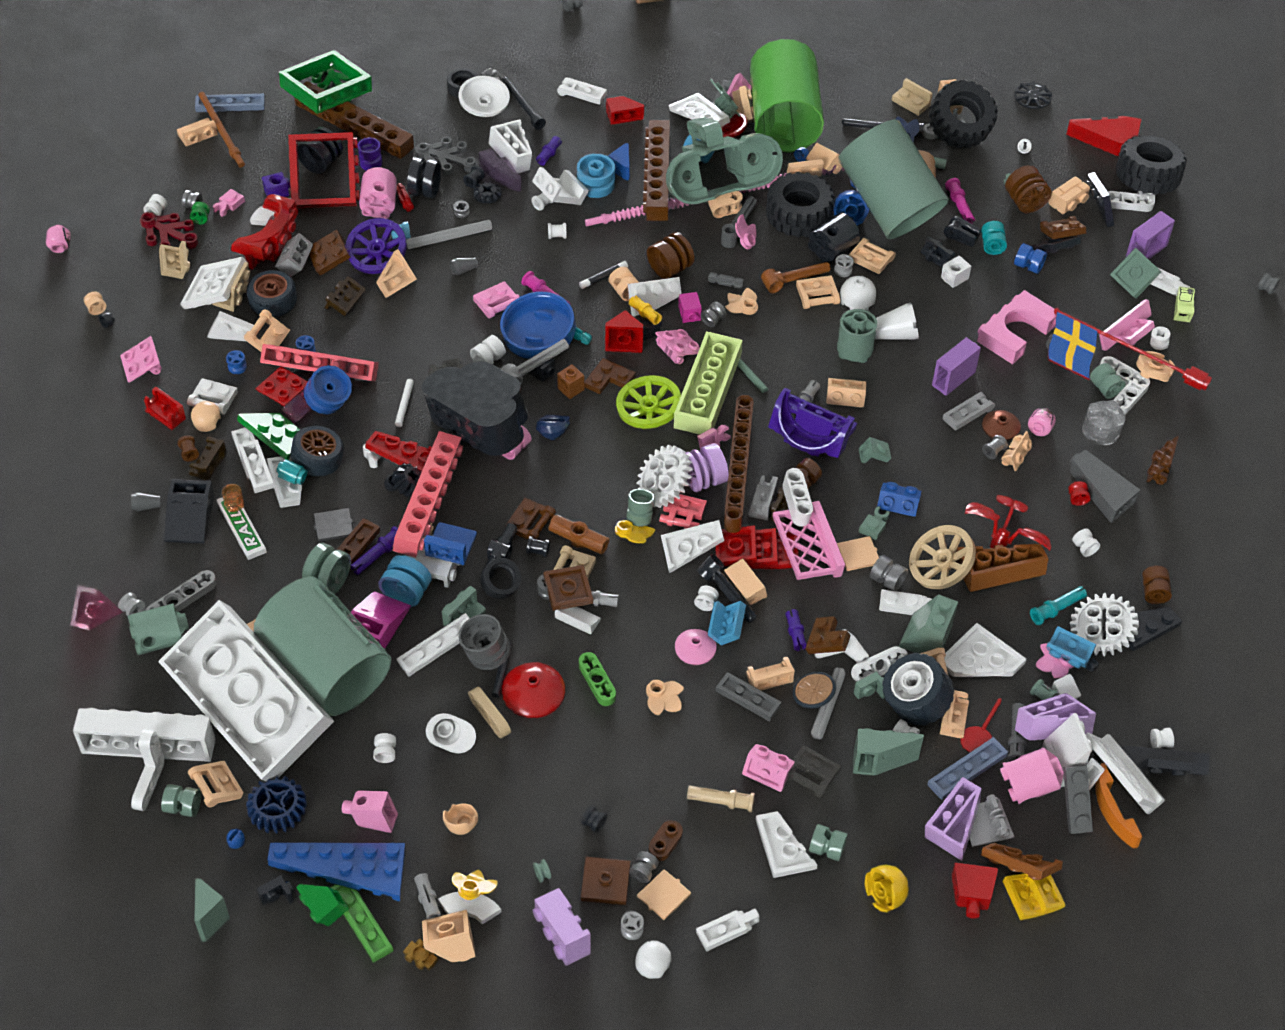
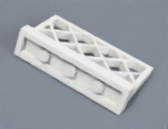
M1088 732L1085 734L1086 738L1091 741L1092 749L1146 814L1153 812L1165 801L1111 735L1107 734L1101 739Z

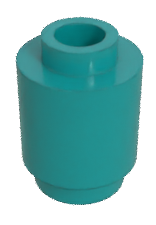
M287 459L283 462L281 461L276 469L279 478L295 485H302L308 472L303 466Z

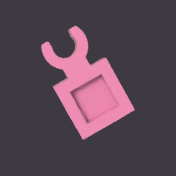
M230 189L219 198V203L213 205V211L216 213L220 210V216L223 217L227 214V210L234 211L243 204L245 198L243 195Z
M721 425L717 430L711 428L698 435L700 449L712 443H716L720 447V441H727L731 438L729 434H724L725 431L729 430V427Z

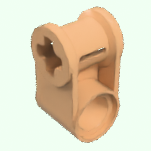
M733 191L708 201L713 216L715 218H722L738 214L742 208L741 201L743 195L739 191Z

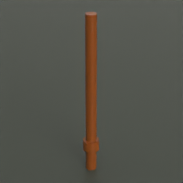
M200 92L198 96L211 119L216 123V128L226 143L232 159H235L240 168L244 167L245 163L241 157L238 147H235L206 94Z

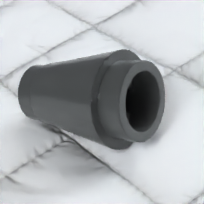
M475 257L454 258L450 261L452 274L461 275L474 268H478V261Z
M139 492L131 494V510L138 512L160 507V496Z

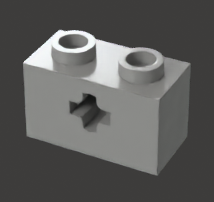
M300 233L286 242L275 267L290 277L303 269L313 244Z

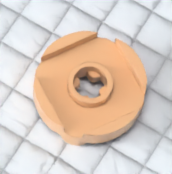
M1146 351L1147 353L1166 361L1164 359V355L1153 351ZM1141 354L1136 362L1138 369L1141 371L1140 375L1147 379L1153 378L1162 382H1168L1175 371Z

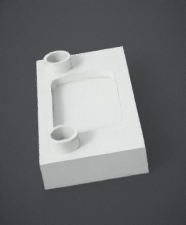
M220 600L158 661L205 716L210 717L212 724L260 779L266 782L268 779L275 780L276 775L280 777L334 722L229 605Z

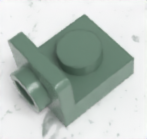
M876 671L857 681L854 688L855 696L858 699L864 696L868 697L876 690L880 697L884 699L885 696L882 691L884 677H881Z

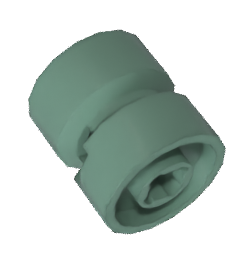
M1109 363L1099 365L1090 375V380L1107 399L1117 396L1126 385L1120 375H1116V371Z
M634 489L629 493L626 513L627 521L632 522L635 526H646L651 523L654 506V494L646 489Z
M168 784L162 797V811L177 814L180 811V814L183 816L195 817L201 803V791L191 787H186L183 790V787L180 785Z
M817 824L809 852L818 855L826 853L827 858L840 861L848 834L838 830L831 832L829 827Z

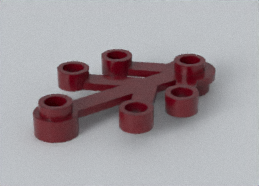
M146 212L141 215L140 225L146 228L147 245L154 246L158 242L156 235H154L153 228L160 231V245L171 246L168 241V235L180 241H185L188 249L197 247L198 238L195 233L183 234L176 231V229L182 228L185 231H192L194 229L192 220L187 219L180 222L178 213L157 217L152 212ZM170 221L169 224H162V222Z

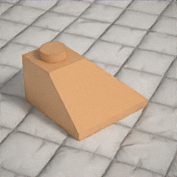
M467 910L422 921L423 945L426 950L453 963L458 961L464 962L476 957Z

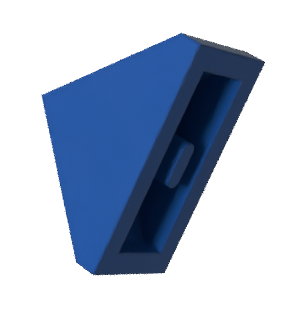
M625 143L609 154L608 157L615 164V173L623 179L629 180V145Z

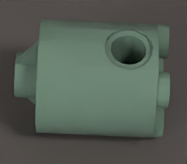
M852 309L842 315L837 342V351L841 359L865 363L872 355L877 332V319L872 313L863 309Z
M174 603L128 615L129 628L132 639H135L137 655L174 646L183 637L184 631L189 629L186 614L177 612Z

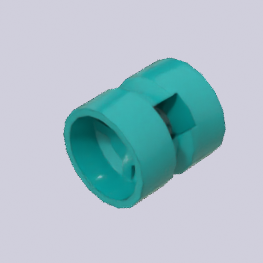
M999 221L985 223L981 229L985 252L991 255L1001 254L1007 248L1004 225Z

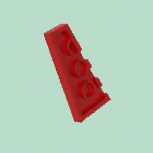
M375 431L365 443L366 449L398 465L411 463L413 467L417 466L419 472H422L432 449L431 446L425 448L418 446L417 442L400 441L399 437Z

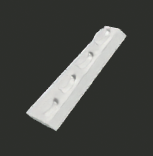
M699 93L669 105L671 112L692 120L707 117L718 121L721 127L730 123L727 114Z

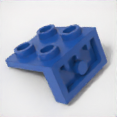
M439 522L433 536L426 535L424 539L425 556L464 565L477 532Z

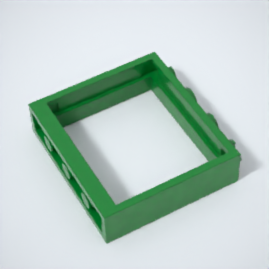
M335 50L279 72L280 87L317 114L372 91V76ZM333 67L351 79L319 94H315L299 82Z

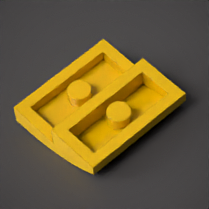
M1028 874L1006 876L1002 881L1020 920L1045 915L1066 906L1051 875L1041 880H1034Z

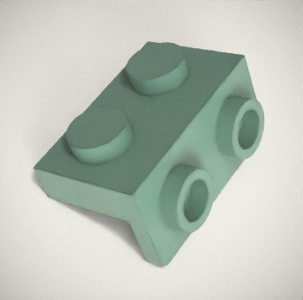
M469 586L465 591H461L452 603H448L443 608V626H447L465 613L471 618L486 612V608L477 602L476 589Z

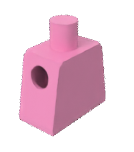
M357 791L353 801L344 800L342 804V813L352 814L358 826L392 833L398 813L388 792Z

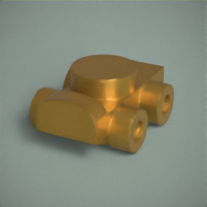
M418 939L416 943L411 941L403 951L405 960L409 963L414 960L415 966L420 970H423L424 967L431 970L437 963L438 958L434 956V953L423 948L424 945L421 939Z

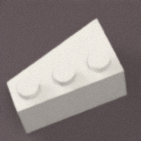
M521 120L492 126L490 129L489 145L514 174L530 170L532 151L528 140L525 138V131L521 127Z

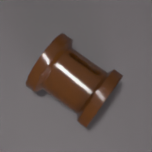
M186 435L178 440L177 444L182 450L181 456L184 461H193L199 457V452L194 446V437Z

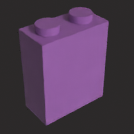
M966 337L936 362L932 386L947 396L976 372L981 347Z

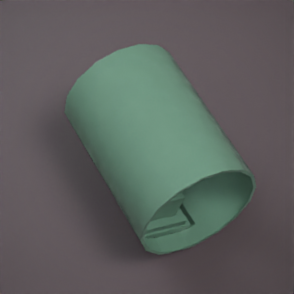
M894 119L875 126L851 142L838 156L840 164L887 239L900 237L916 229L934 217L948 203V197L899 120Z
M313 576L298 579L282 588L269 599L254 622V633L329 716L343 714L361 704L383 682L390 669L391 657L335 594L330 592L320 580Z

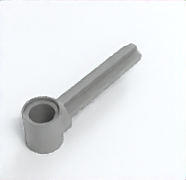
M562 339L519 366L507 364L501 370L517 378L520 384H522L523 375L568 349L569 344L565 339Z

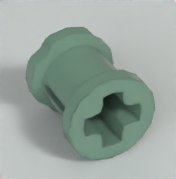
M1042 679L1038 680L1030 691L1031 695H1036L1041 700L1055 697L1059 693L1057 690H1052L1044 684Z

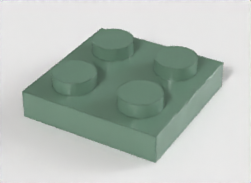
M1135 248L1110 275L1134 298H1137L1162 271Z

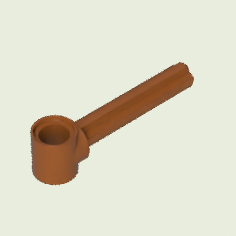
M828 262L785 273L768 269L762 273L761 279L770 293H776L782 289L786 282L829 272L830 265Z

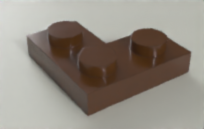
M603 358L585 380L584 387L598 394H601L610 382L623 388L628 382L635 379L636 372Z
M835 616L816 618L805 649L808 654L846 651L851 635L848 630L835 631L838 623Z

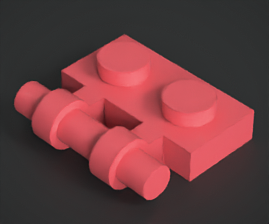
M679 494L680 499L675 497L673 504L668 502L667 507L663 506V511L668 512L669 515L661 514L659 522L667 523L668 526L673 527V525L687 529L700 525V523L693 522V519L702 520L707 501ZM676 515L684 516V517H686V520H685V519H681V518H676Z

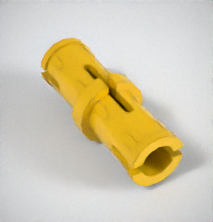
M636 295L630 298L629 305L636 309L641 317L647 318L654 325L661 321L662 315L656 312L649 303H645Z

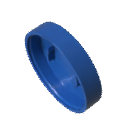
M533 292L515 299L507 306L501 317L500 328L508 349L520 357L531 359L562 339H565L570 344L576 332V322L572 307L564 298L550 292Z

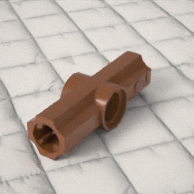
M554 515L549 525V531L570 540L574 547H586L599 554H604L607 550L610 539L588 529L584 522H572L559 515Z

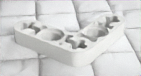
M1108 191L1111 207L1114 209L1149 212L1155 204V195H1152V193L1145 194L1142 191H1138L1135 194ZM1125 200H1131L1133 203H1127Z
M1106 356L1102 358L1100 365L1109 363L1116 371V375H1120L1122 372L1129 375V377L1120 375L1126 385L1115 397L1112 404V411L1115 414L1125 415L1147 392L1150 380L1142 377L1140 372L1111 356ZM1131 392L1135 394V397H1129L1126 393Z
M147 729L142 731L139 738V748L145 767L131 802L132 809L140 811L146 810L164 765V754L157 732Z

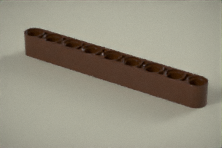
M741 395L736 400L724 515V528L730 533L739 532L743 521L754 403L753 398L749 395Z

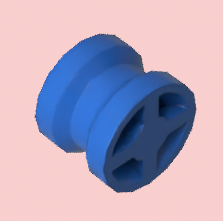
M300 336L296 340L297 349L316 352L314 339L311 336Z
M234 350L226 355L229 372L241 374L246 370L247 365L243 352Z

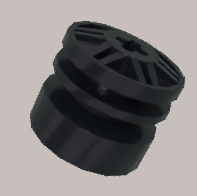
M317 127L310 134L333 132L325 127ZM340 140L301 142L298 145L299 161L305 168L316 174H322L343 153V146Z

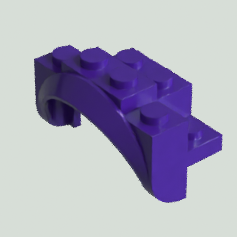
M784 388L775 403L768 428L781 434L784 437V442L790 444V446L807 452L810 455L819 457L821 453H826L828 456L838 458L845 451L848 438L856 430L858 423L854 422L855 418L851 416L847 418L794 396L790 394L791 390ZM791 413L796 414L795 420H794V418H793V416H792Z

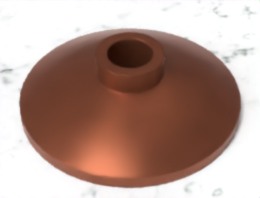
M995 410L985 415L982 427L989 437L993 438L995 435H1001L1007 441L1019 434L1021 424L1014 414L1004 410Z

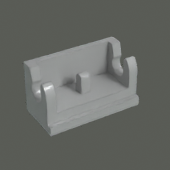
M761 476L748 513L749 517L768 520L770 506L777 491L778 477L773 476L771 482L767 483L765 482V476Z

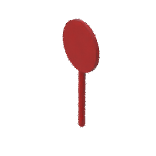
M1001 698L995 703L982 727L972 726L964 730V737L960 738L963 748L969 753L992 738L986 727L1002 702Z

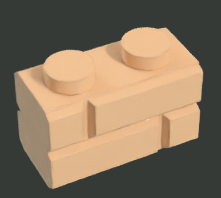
M1075 176L1052 191L1048 203L1054 209L1057 208V211L1061 214H1065L1069 210L1073 211L1078 204L1085 203L1088 200L1090 186Z

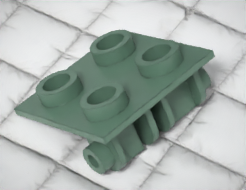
M710 79L721 94L715 100V106L727 114L729 119L735 114L740 117L736 111L739 108L719 82L715 84Z

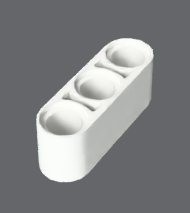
M791 468L786 472L782 485L793 523L797 526H806L809 523L813 505L802 471L797 468Z

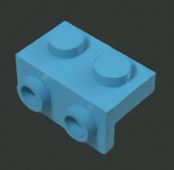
M719 601L714 602L708 636L720 645L740 639L746 604L738 601L725 607Z
M1057 626L1046 648L1051 656L1057 659L1063 657L1069 660L1068 663L1076 668H1080V666L1086 668L1096 648V644Z

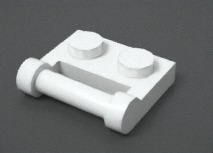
M202 378L193 394L189 395L187 405L194 407L201 401L209 400L216 402L215 404L219 407L220 414L224 415L238 393L237 387Z

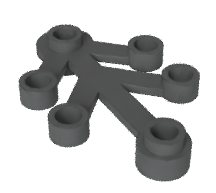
M446 136L441 139V142L434 144L420 143L415 147L417 156L425 158L426 163L429 159L435 160L431 156L437 157L441 162L442 172L445 175L453 172L452 165L447 161L464 165V170L468 173L471 172V168L474 165L478 166L477 160L474 157H467L465 159L452 155L467 151V143L464 141L458 142L456 147L449 148L452 146V139ZM443 147H444V148H448V149L441 150V151H438V150H437V149H440V148H443Z

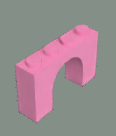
M1024 290L1019 295H1015L1008 305L1005 304L998 314H994L986 324L980 326L977 342L1011 364H1014L1024 355L1027 342L1009 331L1006 325L1011 322H1025L1046 335L1056 324L1054 308Z

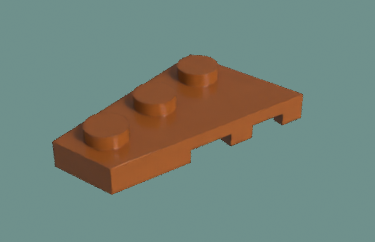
M991 843L983 847L981 856L988 858L992 863L1006 865L1011 871L1023 872L1034 880H1041L1061 870L1063 861L1057 859L1053 863L1042 860L1043 856L1038 854L1022 855L1020 849L997 843Z

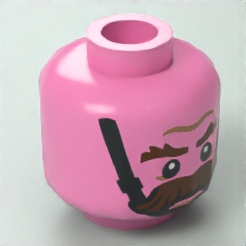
M62 225L50 227L46 235L47 247L55 253H62L64 250H67L70 247V231Z
M1038 408L1028 420L1029 430L1037 436L1048 435L1055 425V415L1049 409Z

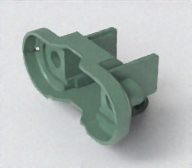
M707 117L687 121L688 132L692 136L693 144L682 146L683 153H679L672 160L667 169L666 184L671 195L686 204H699L733 191L760 187L773 181L779 174L783 162L782 150L779 144L767 135L753 133L742 136L739 140L729 136L723 137L718 121ZM724 148L727 171L735 174L738 183L707 191V188L702 185L698 162L701 161V156ZM751 153V158L747 161V157Z

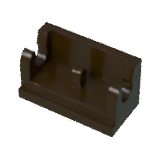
M212 437L206 439L208 443L197 462L189 465L192 468L189 470V475L209 481L227 453L225 441Z

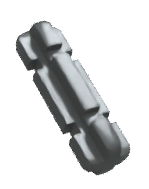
M710 272L708 282H718L720 285L734 286V288L741 289L744 279L738 277L735 279L733 276L718 275V273Z

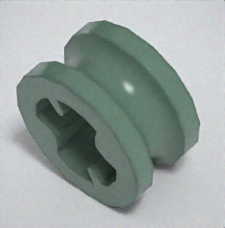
M544 859L541 860L540 864H533L535 874L540 882H543L544 878H552L550 869Z

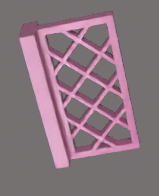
M820 501L812 502L813 511L809 523L804 526L801 532L791 527L793 521L789 525L780 521V518L783 517L792 520L789 510L773 512L774 522L797 580L833 574L834 578L842 576L845 563ZM806 529L815 532V537L812 538L804 534ZM788 531L798 536L795 541L787 538L786 534ZM802 538L810 542L808 547L799 544L798 541ZM813 544L821 548L822 552L820 554L811 550ZM794 547L804 552L802 557L793 554L792 550ZM807 554L817 559L814 564L804 559ZM819 561H822L826 563L829 568L822 569L819 566H817V564ZM803 564L811 569L808 572L801 573L799 565Z

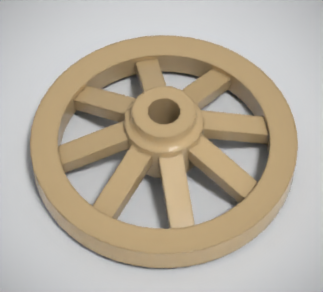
M943 525L933 528L922 535L912 548L909 558L910 571L913 577L926 588L945 589L961 581L971 570L976 555L975 544L969 534L960 527ZM944 535H955L949 549H947ZM938 537L940 549L936 551L927 544ZM962 538L966 547L955 553ZM924 550L933 556V560H919L922 551ZM965 556L962 565L956 563V560ZM920 567H934L924 576L919 571ZM951 569L957 570L955 573H953L952 575L948 576L949 570H951ZM942 571L941 579L931 580V578Z

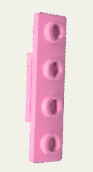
M1143 300L1104 332L1134 345L1139 339L1155 328L1154 321L1147 320L1151 316L1149 300ZM1101 334L1099 335L1102 350L1106 351L1117 343Z

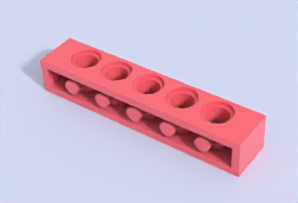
M270 344L262 345L260 363L314 372L323 366H336L342 369L350 378L376 381L379 362Z

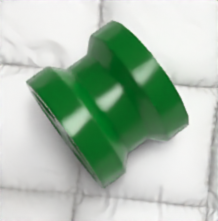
M195 202L192 205L190 219L196 224H205L208 220L210 207L204 202Z

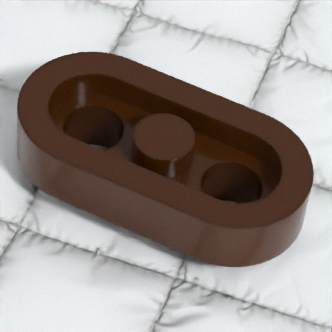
M673 820L664 822L650 841L648 852L654 855L658 861L666 860L681 840L683 829L680 823ZM668 829H674L675 831L670 832ZM662 845L663 848L659 849L656 846Z

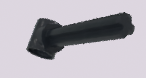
M711 554L697 568V571L705 580L714 581L732 604L738 601L746 604L744 618L747 622L751 623L756 619L757 614L723 574V562L717 556Z

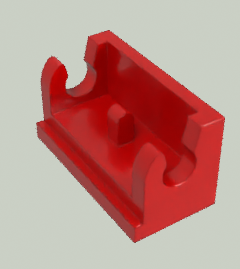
M158 387L152 389L153 397L151 400L145 396V412L171 430L186 419L183 405Z

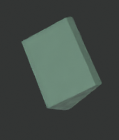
M196 879L195 924L201 941L205 942L230 917L224 898L203 880Z

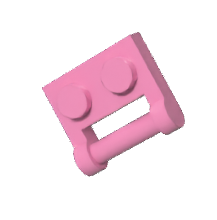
M505 281L473 295L474 302L489 319L505 310L511 302L519 298V295L515 294Z

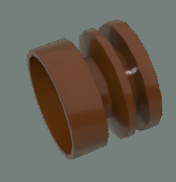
M1034 166L1020 167L1008 177L1005 183L1007 193L1023 213H1031L1041 209L1051 198L1052 191L1050 186Z
M678 232L669 234L661 241L650 245L647 249L648 262L654 272L662 279L672 278L679 271L685 270L694 263L695 256L690 243Z

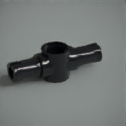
M507 523L501 536L496 540H491L487 549L488 561L486 565L497 558L510 559L513 550L511 541L518 530L517 526ZM494 568V569L490 572V574H489V578H490V579L493 578V576H494V574H495L497 568Z

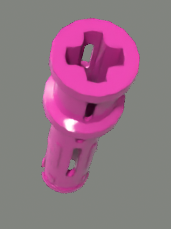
M951 178L945 183L946 190L950 192V199L956 203L962 218L972 224L975 218L966 202L965 191L961 189L958 178Z
M528 271L522 278V285L530 287L533 292L557 294L546 286V282L543 279H538L532 271Z

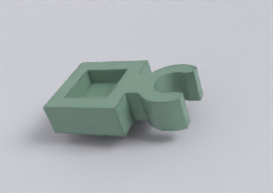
M876 507L874 516L868 514L859 527V533L877 540L886 527L889 511L881 515L879 514L880 507Z

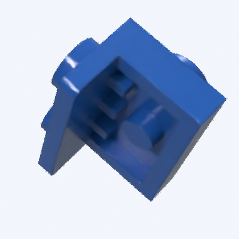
M894 482L883 483L877 507L879 506L882 510L915 517L922 491L912 486H898Z

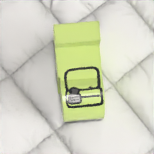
M1179 286L1173 320L1191 321L1194 315V288Z

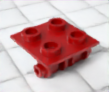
M280 366L255 389L285 407L296 396L304 398V387L307 381Z

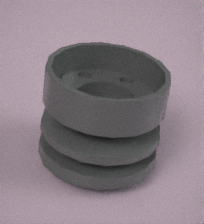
M479 614L471 617L462 625L458 638L467 657L476 668L492 670L507 660L511 650L510 642L495 617L488 614Z

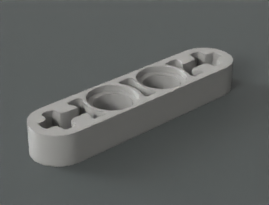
M209 570L198 573L148 606L146 610L165 606L169 601L177 600L178 603L175 605L176 611H181L216 587L215 574ZM187 589L195 590L191 595L184 594Z

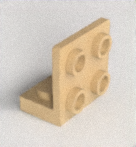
M244 262L231 286L229 299L224 302L213 303V305L234 312L237 305L240 306L243 293H247V285L249 283L250 270H248L247 262Z

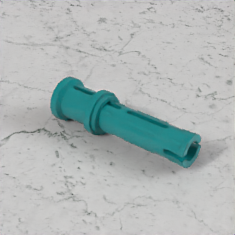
M1078 586L1076 589L1053 601L1047 600L1042 606L1032 608L1030 610V617L1035 624L1041 625L1044 623V620L1056 617L1059 611L1086 598L1087 592L1082 586Z

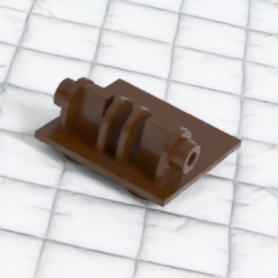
M1176 436L1171 441L1168 440L1160 450L1157 449L1151 457L1152 464L1147 471V483L1152 479L1158 485L1166 483L1179 436Z

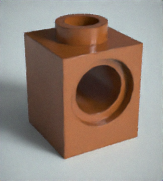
M570 365L557 373L558 389L569 399L584 391V374L575 366Z

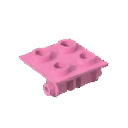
M683 329L655 333L658 336L656 339L657 345L667 353V356L675 364H682L685 355H694L699 352L700 347L698 343L693 341Z
M151 336L120 355L129 383L147 371L155 375L161 372L162 368Z

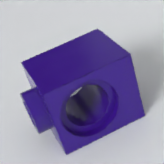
M282 172L262 177L266 196L270 194L282 197L289 196L290 182L288 178L284 177Z

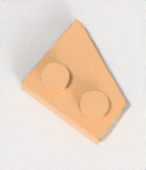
M399 249L393 252L376 283L385 298L417 278Z

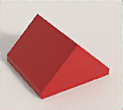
M626 310L605 324V351L642 353L643 324Z

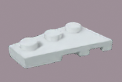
M719 520L661 535L670 573L724 541Z
M778 811L756 816V823L773 878L817 869L816 862L806 853L802 843H799L794 837L793 831Z

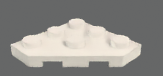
M978 623L946 652L944 657L947 672L953 677L1013 676L1026 662L1025 657Z

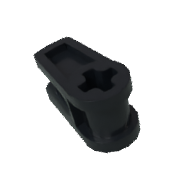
M953 216L949 225L944 228V234L949 239L973 247L976 239L981 234V228L959 216Z

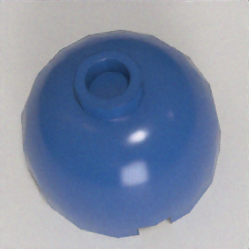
M846 190L835 199L833 211L834 216L839 213L847 214L856 225H859L867 217L869 209L858 191Z

